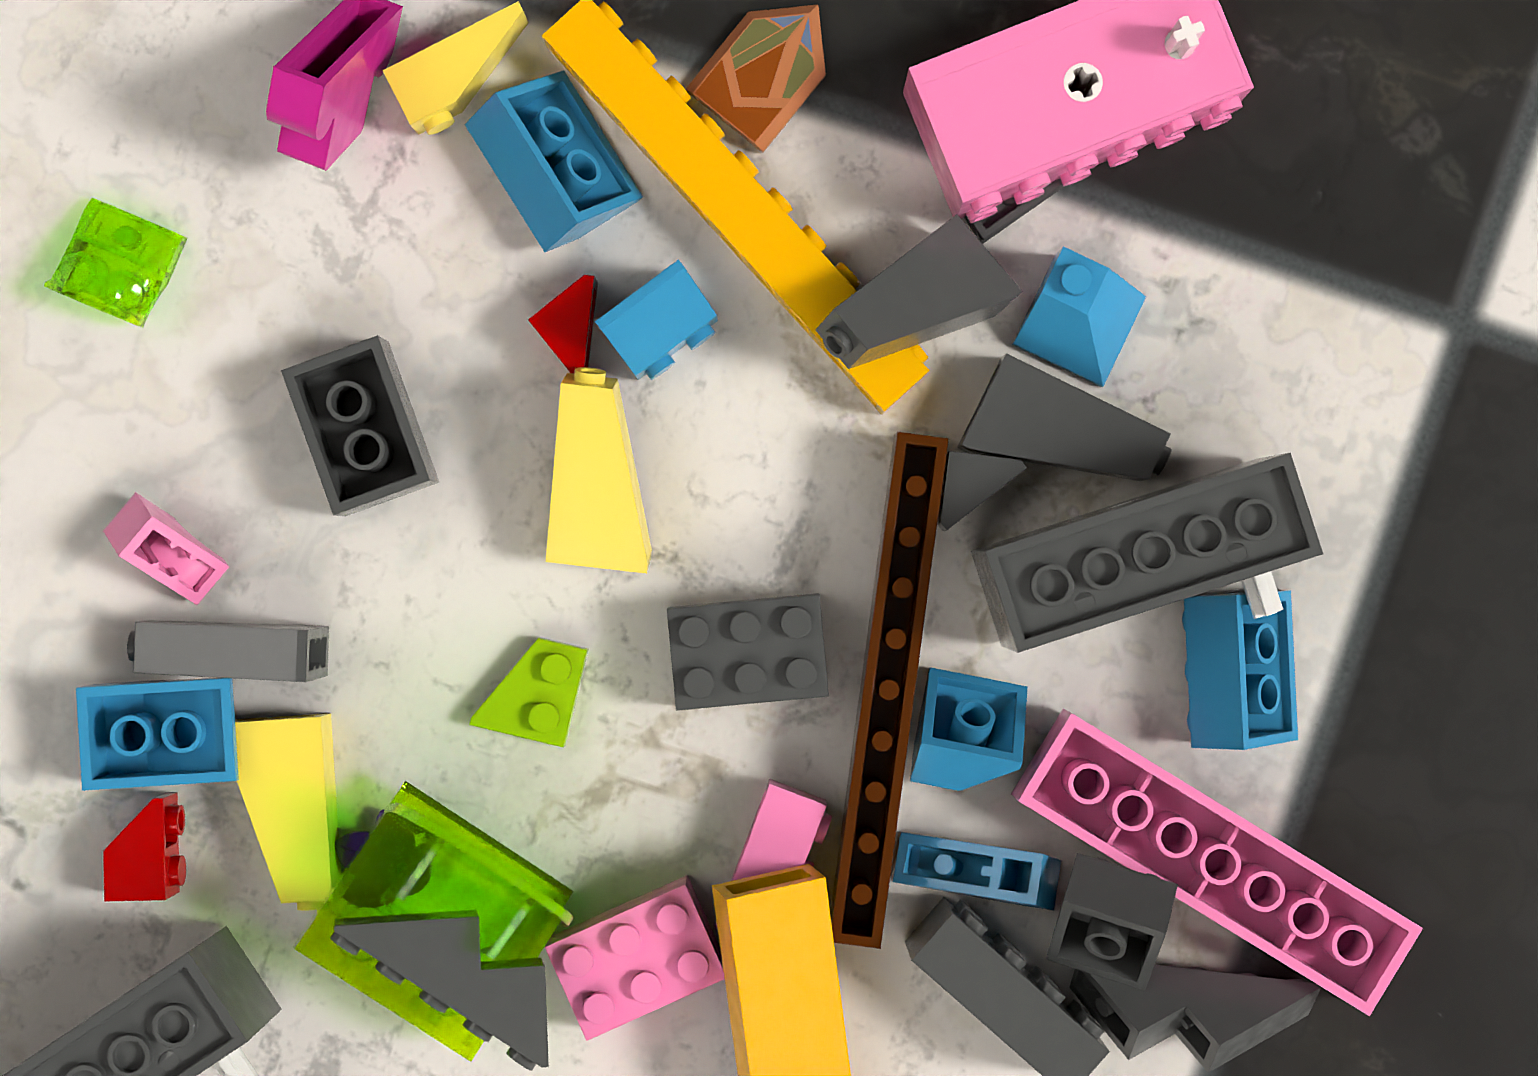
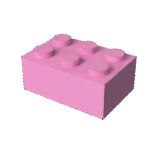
M688 875L554 934L545 946L586 1041L724 980L719 944Z

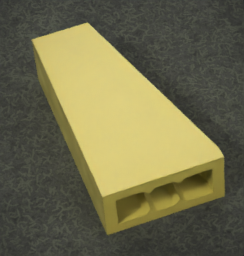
M590 367L576 368L575 374L567 373L560 386L545 562L647 574L652 548L618 379L606 377V371Z
M331 713L235 719L239 776L237 783L281 904L297 903V910L301 911L327 908L328 901L333 900L342 893L341 864L335 850V841L339 838Z

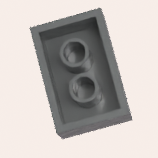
M377 335L281 370L333 516L346 517L439 483L389 341Z
M820 594L667 608L676 711L829 697Z

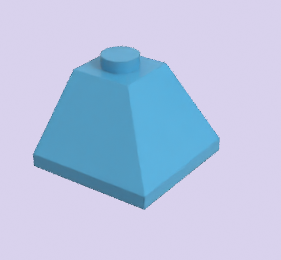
M1063 246L1055 254L1012 345L1089 382L1104 387L1146 296L1110 268Z
M930 667L914 741L910 781L961 791L1020 770L1023 763L1028 686Z

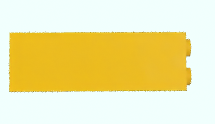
M804 864L712 885L738 1076H851L826 877L810 864Z

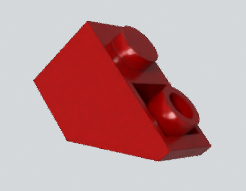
M168 792L153 798L103 850L104 902L167 900L180 892V886L184 885L186 879V861L183 855H179L178 835H182L185 829V811L182 805H178V792Z

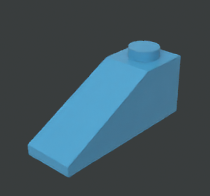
M901 832L893 882L1054 911L1062 860L1042 853Z

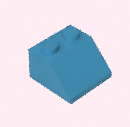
M678 259L595 322L636 378L639 380L647 374L653 380L675 364L671 356L686 344L691 350H694L712 337L716 332L711 326L718 321V317Z

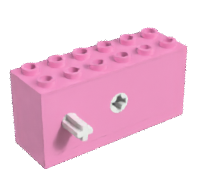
M1078 0L909 67L903 94L952 216L954 217L957 214L961 219L967 216L969 222L974 223L997 213L996 206L1000 205L1004 200L1014 197L1018 205L1045 193L1043 188L1057 179H1061L1063 186L1071 185L1090 176V169L1098 164L1108 161L1110 168L1136 158L1138 156L1137 150L1153 142L1157 149H1161L1185 138L1184 132L1196 125L1201 124L1204 131L1222 125L1232 119L1231 113L1243 107L1241 101L1254 86L1219 0Z

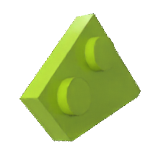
M541 637L538 638L474 713L469 725L564 748L589 649Z

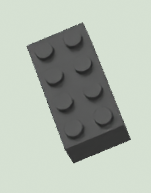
M943 897L905 940L911 961L1042 1076H1089L1110 1052L1100 1038L1105 1031L1096 1023V1019L1075 999L1069 1005L1063 1002L1066 996L1058 989L1059 986L1039 967L1035 966L1029 972L1024 967L1027 962L1020 956L1021 952L1000 933H997L993 939L985 933L988 927L982 922L983 919L964 901L960 899L954 906L948 899Z

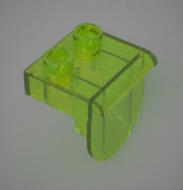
M405 781L294 943L293 948L471 1062L484 1040L472 1034L462 1025L466 1018L450 1007L445 1014L434 1009L419 997L423 989L406 978L401 985L388 979L375 969V965L379 960L362 949L357 955H353L334 943L330 937L334 933L335 919L477 910L479 915L481 962L538 958L557 926L568 927L574 916L564 906L574 891Z

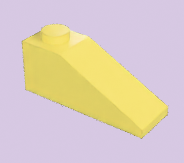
M519 1L382 70L409 124L418 135L425 131L428 135H433L449 128L455 122L453 117L465 110L529 23Z

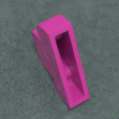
M343 0L273 66L266 117L267 120L281 125L277 152L327 171L360 135L365 123L374 76L377 78L382 76V70L387 68L393 54L403 6L388 0Z

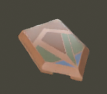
M818 4L747 12L685 89L691 96L762 153L769 147L826 76Z

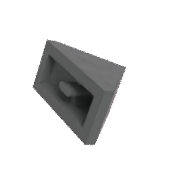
M953 451L947 452L937 525L942 531H947L1027 467L1021 460Z

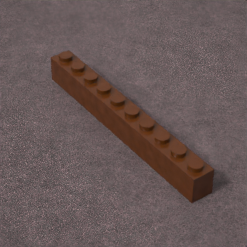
M897 432L893 438L830 911L834 943L881 949L949 438Z

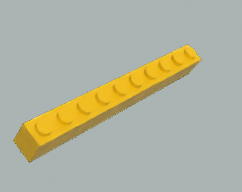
M580 0L542 35L546 47L882 415L930 371L923 364L928 359L926 353L919 345H915L848 369L839 358L834 357L826 349L823 339L815 329L833 309L857 292L856 288L861 284L860 281L844 263L839 262L834 266L822 253L827 247L824 241L809 225L806 224L802 229L798 227L788 216L793 210L791 205L774 187L767 192L754 177L759 171L743 152L738 150L733 155L720 141L725 134L717 123L707 113H704L700 118L686 104L691 97L685 88L673 76L664 80L654 69L653 65L657 62V59L646 45L638 38L631 43L619 30L623 22L615 11L604 1L597 6L592 0Z

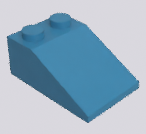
M232 678L117 682L76 688L82 791L239 780Z

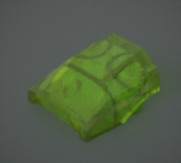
M91 198L82 213L73 237L52 278L45 282L44 287L143 328L152 308L167 287L188 238L112 205Z

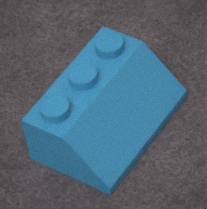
M564 70L495 92L464 124L545 253L581 238L643 198V195Z
M1291 590L1277 591L1283 610L1256 619L1253 618L1245 592L1196 595L1184 599L1182 624L1186 632L1187 661L1185 664V677L1188 681L1189 692L1187 725L1191 733V748L1247 750L1298 740Z

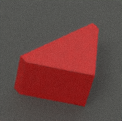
M583 275L528 319L568 371L575 374L576 368L589 367L598 281L595 276Z

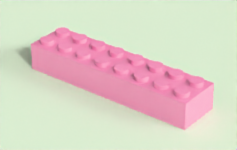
M1062 709L1011 793L1014 798L1128 869L1144 874H1153L1163 880L1178 884L1175 895L1177 899L1368 1016L1371 1015L1423 929L1065 709Z

